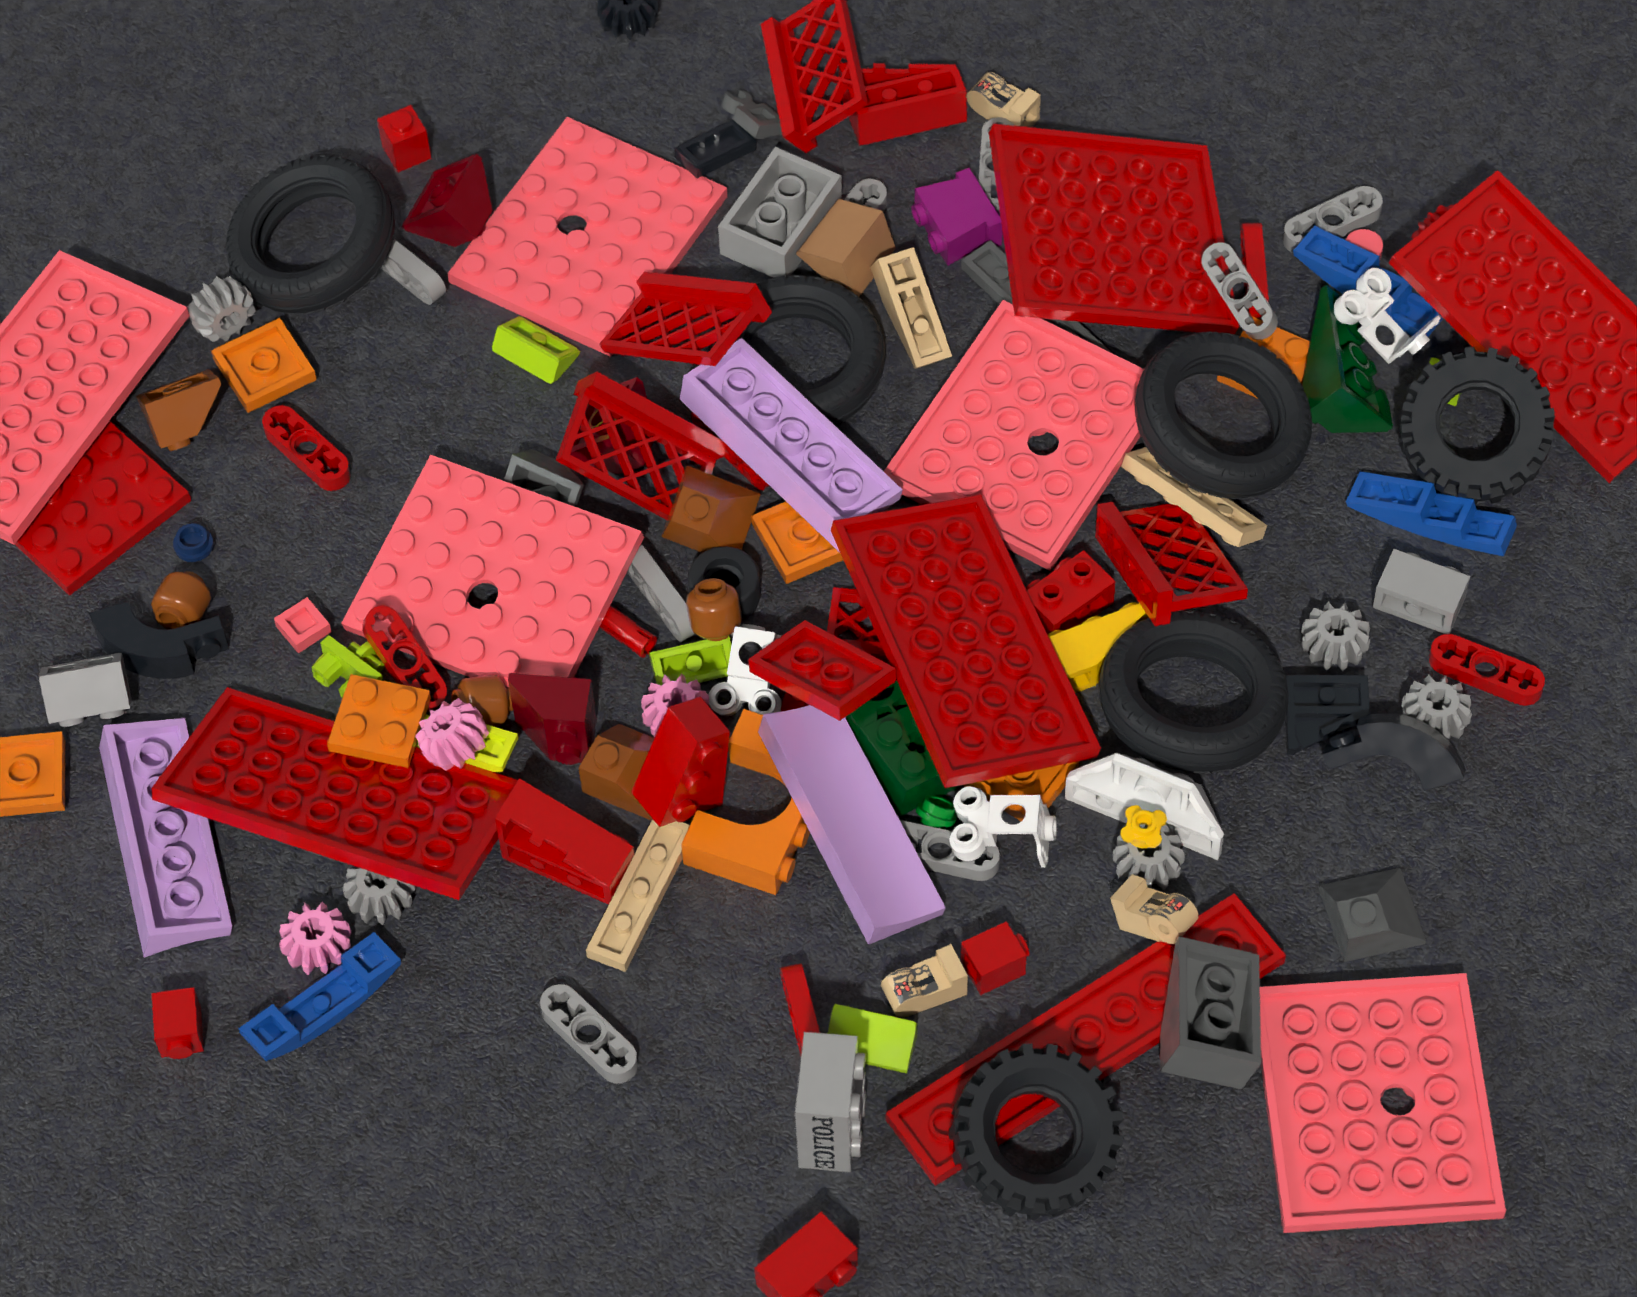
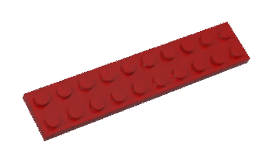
M1235 893L1200 914L1194 925L1183 935L1184 938L1259 954L1260 979L1285 963V953ZM1157 941L885 1113L887 1123L932 1183L936 1186L963 1169L961 1164L955 1165L952 1158L955 1146L954 1140H949V1129L953 1125L954 1115L951 1113L954 1104L958 1101L962 1089L985 1062L988 1063L994 1059L999 1052L1006 1049L1009 1052L1018 1050L1022 1044L1032 1043L1033 1048L1044 1049L1047 1044L1058 1045L1057 1052L1069 1056L1074 1051L1082 1055L1079 1062L1091 1070L1096 1066L1102 1072L1098 1077L1101 1081L1159 1044L1175 944ZM1023 1094L1009 1100L1000 1109L995 1123L998 1146L1060 1107V1105L1056 1101L1040 1094Z

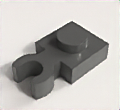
M743 90L739 92L738 98L729 92L725 93L722 107L727 112L734 114L733 120L752 137L764 139L769 136L783 135L779 115L765 103H754L752 96Z

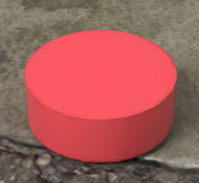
M1359 229L1347 236L1346 241L1378 255L1380 261L1383 241L1377 233L1367 229Z

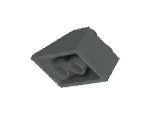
M1179 936L1175 943L1160 1033V1072L1242 1089L1261 1064L1259 954Z

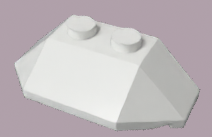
M1120 753L1112 754L1068 773L1066 777L1065 799L1124 823H1127L1126 809L1132 805H1138L1142 810L1151 812L1161 810L1167 817L1166 824L1169 828V835H1179L1181 846L1216 860L1219 859L1224 832L1202 785L1194 782L1189 776L1181 773L1173 774L1156 767L1144 758L1135 759ZM1141 824L1140 828H1145V824Z

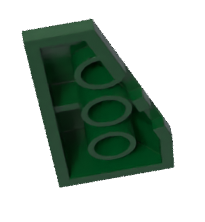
M1325 285L1320 289L1302 384L1310 404L1312 422L1314 424L1319 423L1331 433L1388 432L1393 428L1389 401L1384 390L1379 389L1377 391L1372 376L1377 373L1374 362L1368 360L1360 345L1366 342L1365 338L1357 331L1360 325L1358 322L1353 325L1343 324L1336 319L1334 304L1340 295Z

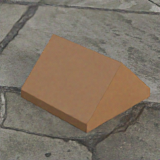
M838 199L795 254L824 279L844 286L859 297L874 278L870 267L877 259L891 255L896 248L882 210Z

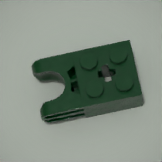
M896 680L883 690L886 699L881 701L869 700L845 718L894 811L900 817L916 809L918 803L923 802L926 795L941 797L963 785L944 788Z

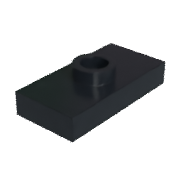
M731 120L675 147L674 158L693 176L699 178L755 151L757 140L738 123Z

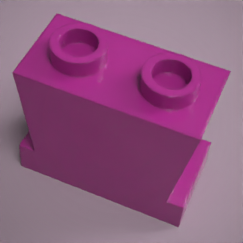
M970 168L956 172V179L915 188V205L911 206L913 218L919 227L924 226L928 233L931 249L935 254H941L947 266L977 250L990 240L997 247L1002 245L1001 218Z

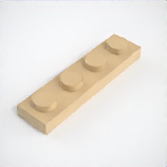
M1146 447L1125 454L1121 467L1134 475V478L1139 483L1148 485L1163 495V498L1168 503L1177 505L1191 514L1197 523L1206 525L1220 534L1222 539L1228 544L1241 547L1263 539L1268 525L1230 499L1198 492L1189 488V485H1184L1170 475L1169 471L1166 472L1156 462L1154 456L1150 454Z
M652 819L586 949L587 958L626 972L683 859L681 844L688 831L689 824L676 821L659 827Z

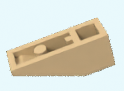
M914 247L877 259L870 267L886 311L914 368L917 369L952 357Z

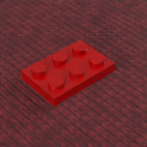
M806 620L748 659L750 673L839 721L896 681L895 667Z

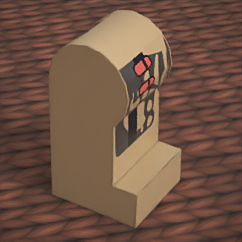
M993 72L986 73L967 93V101L972 109L988 120L1000 117L1009 120L1014 126L1032 127L1040 119L1041 95L1030 88L1023 92L1013 85L1007 84L1002 77Z
M1133 874L1110 897L1120 930L1158 942L1175 944L1179 936L1183 937L1185 932L1199 918L1196 907L1188 898L1178 893L1169 895L1148 888L1145 878Z
M951 944L936 950V956L914 964L913 967L898 969L890 973L882 980L881 987L895 1015L907 1017L967 995L968 976Z

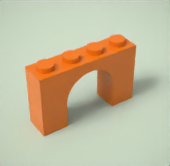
M743 709L729 739L730 763L769 775L785 785L758 733L763 715ZM792 798L787 808L778 817L758 825H743L697 810L681 844L683 864L777 895L782 882L788 883L790 881L796 864V859L793 858L798 847H805L810 831Z

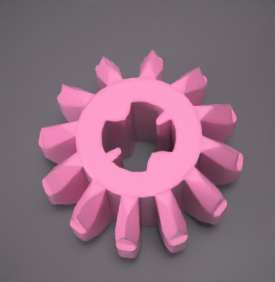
M681 673L676 681H671L668 676L664 675L662 679L663 685L650 683L648 688L649 694L643 695L641 700L642 709L644 710L642 720L646 727H650L654 738L668 707L700 696L709 705V696L706 691H701V685L697 679L686 684V677Z
M458 698L451 704L443 701L440 708L436 711L429 710V718L419 722L421 730L415 736L424 757L430 763L432 762L435 766L442 767L447 771L454 765L461 769L464 762L469 758L475 760L474 754L476 751L486 747L484 739L489 735V732L482 719L483 716L477 708L472 707L470 703L462 702Z
M322 901L316 910H311V907L304 903L303 913L297 914L289 911V923L280 925L279 932L282 939L279 946L282 954L287 956L288 963L293 969L302 965L303 971L309 976L315 967H319L321 972L326 974L328 971L327 964L332 962L341 965V953H345L351 948L349 939L351 929L349 923L343 921L342 913L338 908L328 911L327 905Z

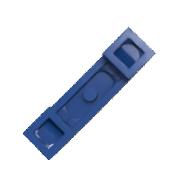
M373 932L341 955L342 964L280 1009H277L272 1004L241 1026L239 1033L265 1061L285 1055L320 1036L358 1008L401 965V959Z

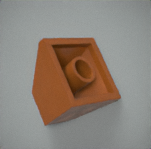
M207 369L136 395L156 444L161 449L168 447L169 451L183 448L191 444L189 438L199 434L221 387L219 377L211 370Z
M686 466L661 537L702 553L714 547L724 546L742 550L751 524V516L754 515L761 494L693 467Z
M617 724L597 735L579 766L582 792L652 821V817L631 791L654 741V737L621 724Z

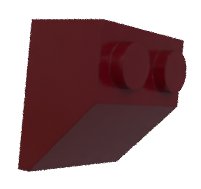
M509 673V690L514 718L518 726L549 760L558 761L566 765L582 763L594 742L597 724L591 679Z

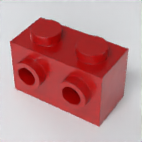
M1083 550L1073 558L1067 557L1063 559L1052 573L1042 580L1036 579L1026 587V590L1048 635L1055 630L1065 631L1081 625L1085 620L1098 615L1113 604L1116 581Z
M820 1212L755 1267L756 1285L767 1297H824L823 1295L834 1285L841 1287L854 1276L858 1266L857 1248Z

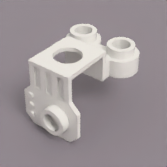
M1371 268L1358 278L1356 290L1346 291L1335 301L1334 315L1343 324L1353 325L1359 322L1362 326L1357 331L1390 364L1406 351H1409L1412 355L1419 351L1430 340L1426 333L1440 322L1441 316L1438 314L1412 337H1409L1385 311L1395 301L1388 294L1391 290L1389 276L1379 268ZM1383 325L1391 329L1394 334L1392 345H1384L1378 341L1375 334L1378 326Z
M742 624L741 627L735 626L734 633L731 634L733 640L727 670L728 680L712 687L709 692L710 707L721 716L736 714L740 710L742 703H748L749 711L762 715L781 712L782 700L775 691L769 689L770 683L750 673L749 665L742 663L739 657V651L745 643L755 642L763 649L781 637V635L765 631L764 627ZM722 691H729L732 698L727 705L718 704L717 697ZM762 697H768L772 701V705L767 711H760L757 708V703Z
M971 786L962 788L956 794L953 801L958 818L964 822L958 825L950 835V845L957 858L963 861H972L979 858L986 846H996L997 834H1033L1037 844V856L1041 867L1047 866L1049 841L1056 840L1057 822L1055 816H1050L1047 805L1043 804L1040 795H990V801H987L986 795L981 789ZM969 799H976V801L970 805L963 804L965 801ZM1010 805H1020L1026 810V816L1023 821L1015 825L1005 823L1002 820V813ZM973 835L969 841H959L964 836Z

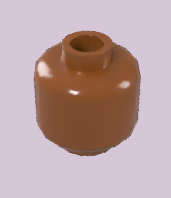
M189 571L172 572L164 577L153 596L151 606L160 625L168 630L199 622L210 604L211 595L203 579L196 573Z
M716 578L703 580L697 583L695 588L687 595L686 606L689 623L696 635L710 641H722L734 633L735 626L739 627L741 625L742 614L738 593L733 586L725 583L723 580Z
M497 675L464 678L459 683L458 689L452 691L451 703L458 698L466 704L470 703L472 707H476L481 713L486 725L493 727L503 726L507 720L508 712L513 711L510 690L508 687H505L503 681Z

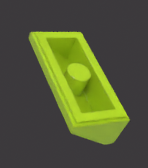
M521 316L497 326L492 344L493 352L549 384L557 381L580 354L578 348Z
M730 637L722 641H710L707 639L648 653L656 684L663 685L662 679L664 675L668 676L671 681H676L681 673L686 677V684L696 679L698 683L727 677L731 641Z
M835 1004L827 1034L857 1036L858 1053H865L866 1065L907 1073L917 1039V1023L911 1020Z

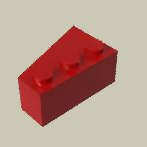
M839 63V77H841L847 63ZM873 63V69L861 68L868 105L849 116L859 146L967 122L966 88L956 64H909V69H885V63ZM847 88L842 98L843 104L855 97L853 88Z
M701 696L668 707L631 791L659 827L676 821L679 823L684 822L695 815L697 810L704 812L723 805L730 731Z
M520 778L495 816L503 859L608 905L634 857V848L626 839L608 832Z

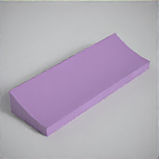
M742 338L734 342L716 366L699 365L684 375L680 400L839 553L840 551L831 533L833 520L884 512L901 498L903 489Z
M811 705L788 711L763 714L758 733L868 945L943 915L946 907L846 718L839 721Z
M185 718L104 725L99 746L144 957L187 943L230 936L232 930L208 818L152 800V786L189 738Z

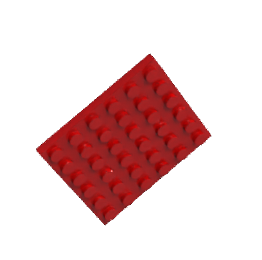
M993 123L989 131V139L1014 316L1188 332H1223L1235 335L1239 328V323L1202 266L1204 251L1214 243H1224L1207 145ZM1222 256L1216 259L1217 266L1227 276L1230 274L1229 267ZM1233 287L1230 291V297L1232 299H1234Z

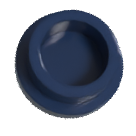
M195 523L182 526L177 531L173 540L176 555L187 562H196L206 558L214 546L211 533L203 526Z

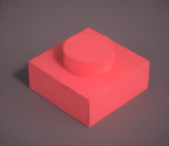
M308 597L274 618L277 629L297 653H300L332 632L330 623Z

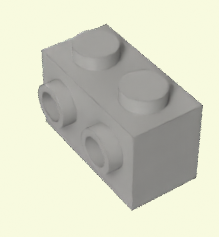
M1393 549L1377 584L1373 608L1435 631L1450 634L1466 598L1470 576L1461 573L1456 568L1441 566L1424 560L1415 553H1405Z
M122 653L47 666L40 669L39 682L49 724L59 722L62 727L73 726L84 721L83 717L100 714L101 719L115 718L125 713L124 709H130L132 697Z

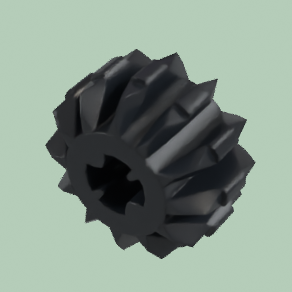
M598 0V5L596 6L597 16L601 21L604 31H612L615 38L626 34L629 40H631L633 34L638 33L645 36L647 28H655L659 3L656 0Z

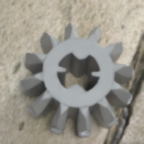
M216 276L212 284L206 285L203 283V289L192 294L194 301L187 306L194 328L212 342L217 341L219 338L227 342L232 334L237 333L240 335V329L251 324L249 317L256 312L251 293L231 276L224 280Z
M1329 601L1324 605L1323 611L1313 608L1309 619H1305V622H1303L1301 630L1303 634L1301 645L1303 651L1310 652L1311 664L1322 660L1324 661L1323 666L1326 671L1332 664H1337L1342 672L1347 668L1348 662L1358 665L1362 659V654L1368 651L1370 645L1369 622L1361 621L1362 614L1360 609L1348 612L1346 602L1338 609L1334 608Z
M1428 674L1423 684L1414 681L1410 686L1409 693L1403 696L1401 705L1403 707L1402 715L1415 718L1430 725L1448 741L1450 736L1459 739L1464 732V728L1471 721L1470 695L1462 694L1463 687L1461 682L1450 686L1446 675L1440 682H1435Z
M1165 824L1160 830L1162 842L1155 848L1135 847L1131 843L1123 841L1121 835L1117 837V847L1113 850V861L1117 864L1116 873L1118 878H1129L1133 874L1145 878L1148 888L1152 889V884H1156L1165 890L1169 879L1177 880L1180 876V866L1184 863L1185 853L1183 849H1180L1181 840L1179 835H1169V828Z
M362 868L347 869L346 877L348 882L343 886V893L345 898L348 899L349 910L353 914L360 913L361 919L365 923L374 916H377L378 922L384 925L386 916L390 914L400 920V908H411L413 902L411 894L415 893L416 886Z

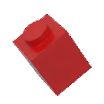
M411 105L377 119L382 148L397 173L431 159L427 130Z
M1007 921L961 942V963L980 995L1026 975V958L1030 955L1028 946L1020 933H1013Z
M195 988L151 993L154 1040L161 1058L184 1059L193 1053L204 1052L201 1005Z

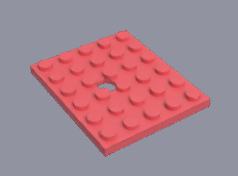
M567 117L486 222L487 229L483 232L482 236H478L469 244L447 273L449 283L611 357L613 354L604 353L599 343L641 293L636 281L643 272L672 274L728 197L727 187L703 176L696 178L687 169ZM567 216H579L587 222L584 230H573L568 235L558 229V224Z
M1002 300L884 472L903 489L901 495L921 505L982 495L1006 548L1051 571L1122 465L1125 454L1132 450L1141 437L1135 417V396L1144 369L1041 318L1014 316L1013 304ZM1046 432L1053 434L1059 441V445L1053 453L1042 456L1033 453L1029 449L1028 442L1032 436H1042Z
M430 455L341 624L345 630L365 637L362 631V624L367 613L376 606L385 605L393 608L399 614L433 664L470 678L497 675L501 678L505 687L508 688L509 673L574 678L644 536L642 531ZM482 583L494 585L498 589V597L494 604H486L480 609L474 608L469 604V593L475 586ZM374 617L376 622L372 629L375 632L380 630L385 632L389 638L386 646L391 647L394 642L403 639L400 634L394 640L392 639L387 630L391 624L388 619L381 621L378 617ZM398 649L399 651L415 656L413 652H411L408 649Z
M1466 973L1260 987L1261 1070L1283 1233L1504 1218L1506 1209ZM1390 1088H1402L1406 1095L1413 1097L1414 1108L1405 1115L1397 1116L1390 1114L1381 1104L1380 1098L1384 1092Z

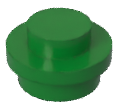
M926 795L924 801L917 805L916 813L922 817L921 822L924 825L939 829L955 825L957 817L954 814L955 808L951 801L936 795Z

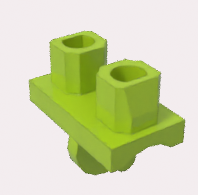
M328 635L320 643L323 654L311 667L315 680L325 687L332 685L340 676L347 681L339 688L340 696L343 698L351 674L382 680L380 672L383 670L384 664L379 660L378 655L368 641L361 646L356 642H352L346 648Z

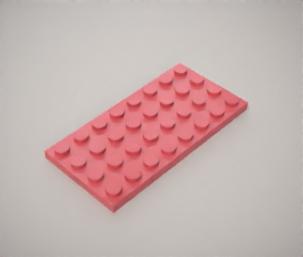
M60 250L0 324L1 539L13 545L19 540L189 318L186 306Z

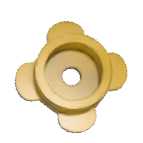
M1138 805L1128 807L1125 812L1127 823L1120 833L1123 841L1131 843L1138 848H1155L1159 846L1162 842L1160 830L1167 821L1165 813L1161 810L1153 812L1142 810ZM1146 824L1148 827L1146 829L1140 828V825Z

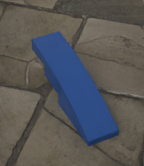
M1314 226L1293 250V255L1342 294L1348 290H1356L1358 278L1367 270L1379 268L1386 272L1391 280V290L1388 294L1395 301L1385 311L1410 336L1417 333L1439 314L1422 296L1412 292V286L1403 277L1380 267L1378 255L1317 226ZM1440 322L1426 333L1428 337Z
M1361 471L1346 500L1347 507L1389 525L1461 548L1499 556L1505 555L1517 527L1515 516L1477 510L1474 499L1437 494L1434 483Z

